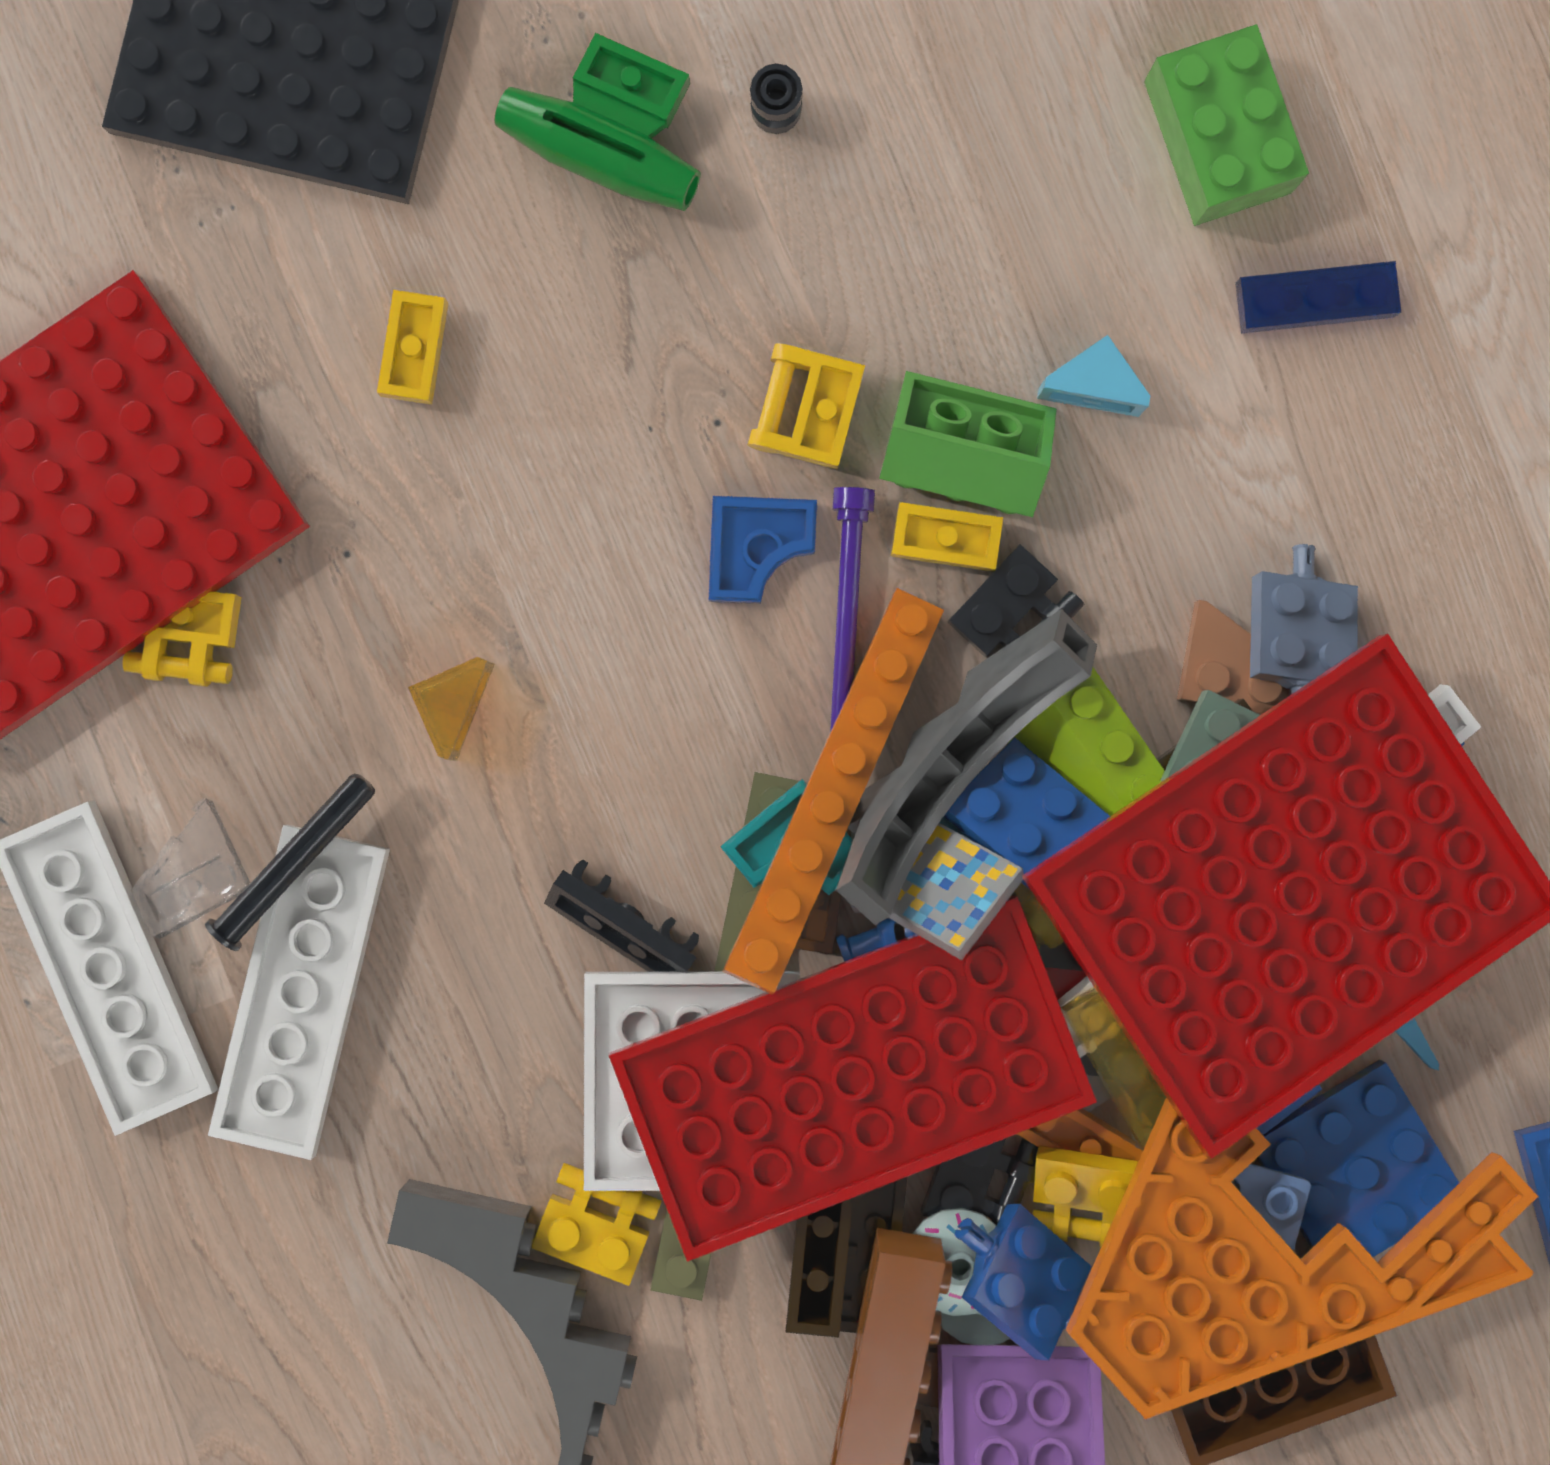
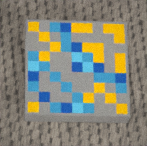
M938 823L916 858L902 885L892 914L888 918L962 960L1022 882L1023 868Z

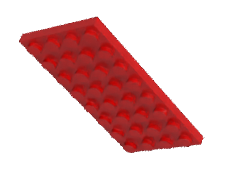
M1016 896L1010 897L962 960L915 934L780 986L772 995L767 992L612 1051L608 1055L687 1262L1097 1103L1021 904Z

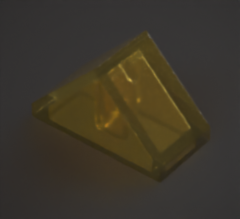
M475 657L408 687L439 757L446 760H458L494 668V663Z

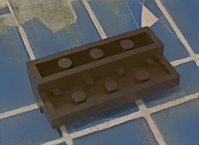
M907 1177L796 1219L785 1333L839 1338L840 1332L856 1333L877 1228L902 1232Z

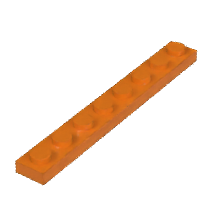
M896 588L722 972L771 995L775 993L944 612L943 609Z

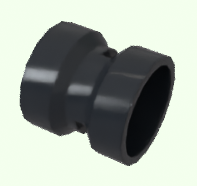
M778 63L766 65L757 71L751 81L750 107L752 118L757 126L767 133H785L795 127L800 119L803 88L800 77L793 69Z

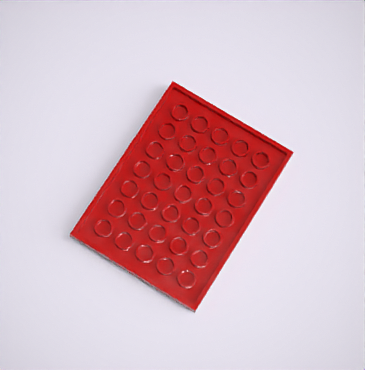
M134 270L0 360V740L122 657L125 653L141 644L145 640V636L158 627L164 628L172 622L171 619L186 608H193L201 602L198 600L209 592L218 591L310 527L143 278Z
M1388 633L1379 635L1022 876L1203 1154L1210 1159H1213L1550 923V880Z

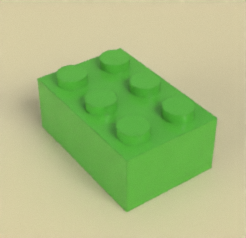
M1257 24L1156 58L1144 83L1194 226L1292 194L1308 176L1309 171Z

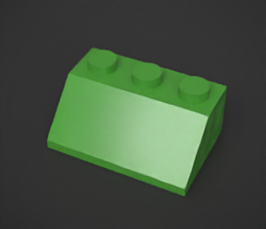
M906 371L879 479L894 482L903 488H917L945 495L947 498L955 501H969L993 507L1006 514L1017 513L1033 517L1050 469L1057 408Z

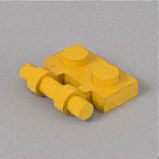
M209 592L198 600L201 601L193 608H186L173 617L170 624L164 628L158 627L145 636L143 653L132 651L125 653L122 662L123 670L125 672L141 673L142 677L147 680L163 681L165 677L188 679L189 684L207 687L211 682L229 684L233 674L232 664L213 661L214 646L235 648L242 597L236 594ZM168 641L191 643L189 658L168 656L166 652Z
M1039 1146L1036 1156L1033 1202L1055 1206L1054 1212L1034 1209L1033 1216L1064 1242H1068L1069 1237L1100 1242L1101 1248L1138 1161ZM1072 1208L1103 1213L1102 1220L1072 1216Z
M563 1163L556 1183L574 1189L575 1193L572 1201L555 1194L551 1195L533 1240L532 1249L629 1286L650 1232L632 1225L631 1221L635 1213L655 1220L662 1200L644 1194L643 1191H584V1169L582 1170ZM590 1196L620 1207L616 1218L588 1208L587 1204Z

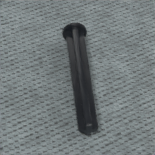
M359 774L350 775L217 920L208 919L205 923L208 932L226 948L235 952L239 951L242 947L240 939L374 796L376 790L372 784Z

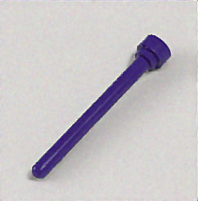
M833 488L832 510L837 511V521L842 522L830 732L854 681L863 523L868 522L869 513L874 512L875 490L868 488Z

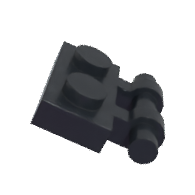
M1019 544L947 623L986 657L999 643L1005 647L1020 637L1013 628L1030 609L1042 618L1039 622L1040 624L1061 609L1072 619L1084 606V602L1072 591H1068L1057 604L1049 600L1044 594L1058 579Z
M1005 1138L938 1164L921 1207L922 1215L930 1217L941 1210L965 1208L992 1218V1222L997 1225L1007 1204H1021L1028 1182L1034 1183L1035 1163L1039 1147L1022 1138L1015 1156L1002 1151ZM995 1168L1009 1174L1000 1200L986 1195Z

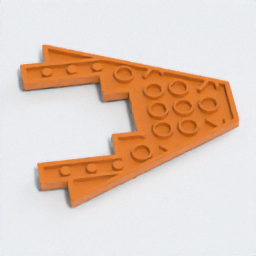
M1166 1097L1065 1330L1142 1417L1148 1419L1529 1279L1534 1272L1500 1236V1233L1538 1197L1537 1194L1501 1155L1491 1152L1378 1262L1351 1232L1339 1223L1300 1259L1231 1183L1271 1145L1256 1128L1213 1159H1210L1203 1154Z

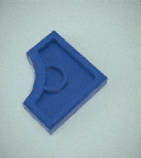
M713 496L709 602L761 604L765 584L778 567L794 557L815 554L817 500Z

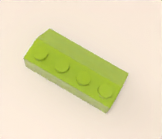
M1092 667L1089 678L1057 699L1007 743L1008 745L1014 738L1019 740L1109 816H1112L1161 783L1160 780L1164 774V769L1094 667Z

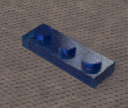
M1396 261L1240 277L1235 283L1241 334L1395 318L1401 313Z

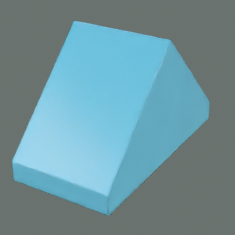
M1108 335L1048 375L1038 388L1037 399L1139 417L1149 407L1151 397Z

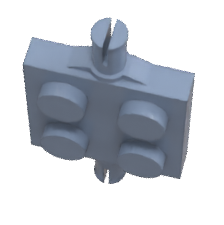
M1298 544L1292 547L1293 574L1284 575L1261 571L1252 577L1250 678L1274 681L1290 689L1291 694L1358 650V586L1329 582L1314 575L1316 547L1314 545L1308 546V544Z

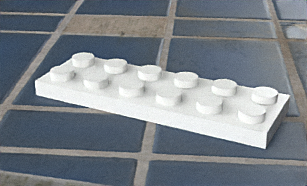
M85 802L1 839V871L114 1135L121 1134L219 1090L96 802Z
M283 825L276 855L301 829L300 827ZM336 836L260 918L208 1136L312 1160L316 1156L390 852L389 848Z

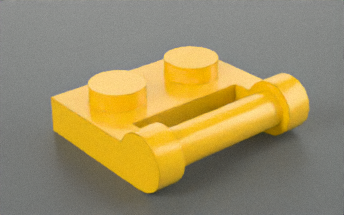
M777 343L774 345L770 359L775 364L758 427L751 430L747 445L762 452L777 453L838 470L865 365ZM794 369L809 371L793 435L788 437L777 434Z

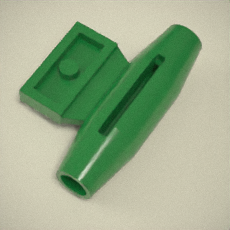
M595 33L573 76V102L515 87H508L499 100L495 112L496 127L546 161L623 196L685 211L689 207L698 189L701 172L652 139L665 128H669L691 84L688 73Z

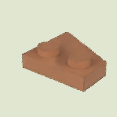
M1198 600L1194 602L1177 700L1197 703L1201 692L1210 690L1233 702L1244 698L1253 712L1262 715L1287 698L1290 689L1274 681L1250 678L1251 634L1208 601Z

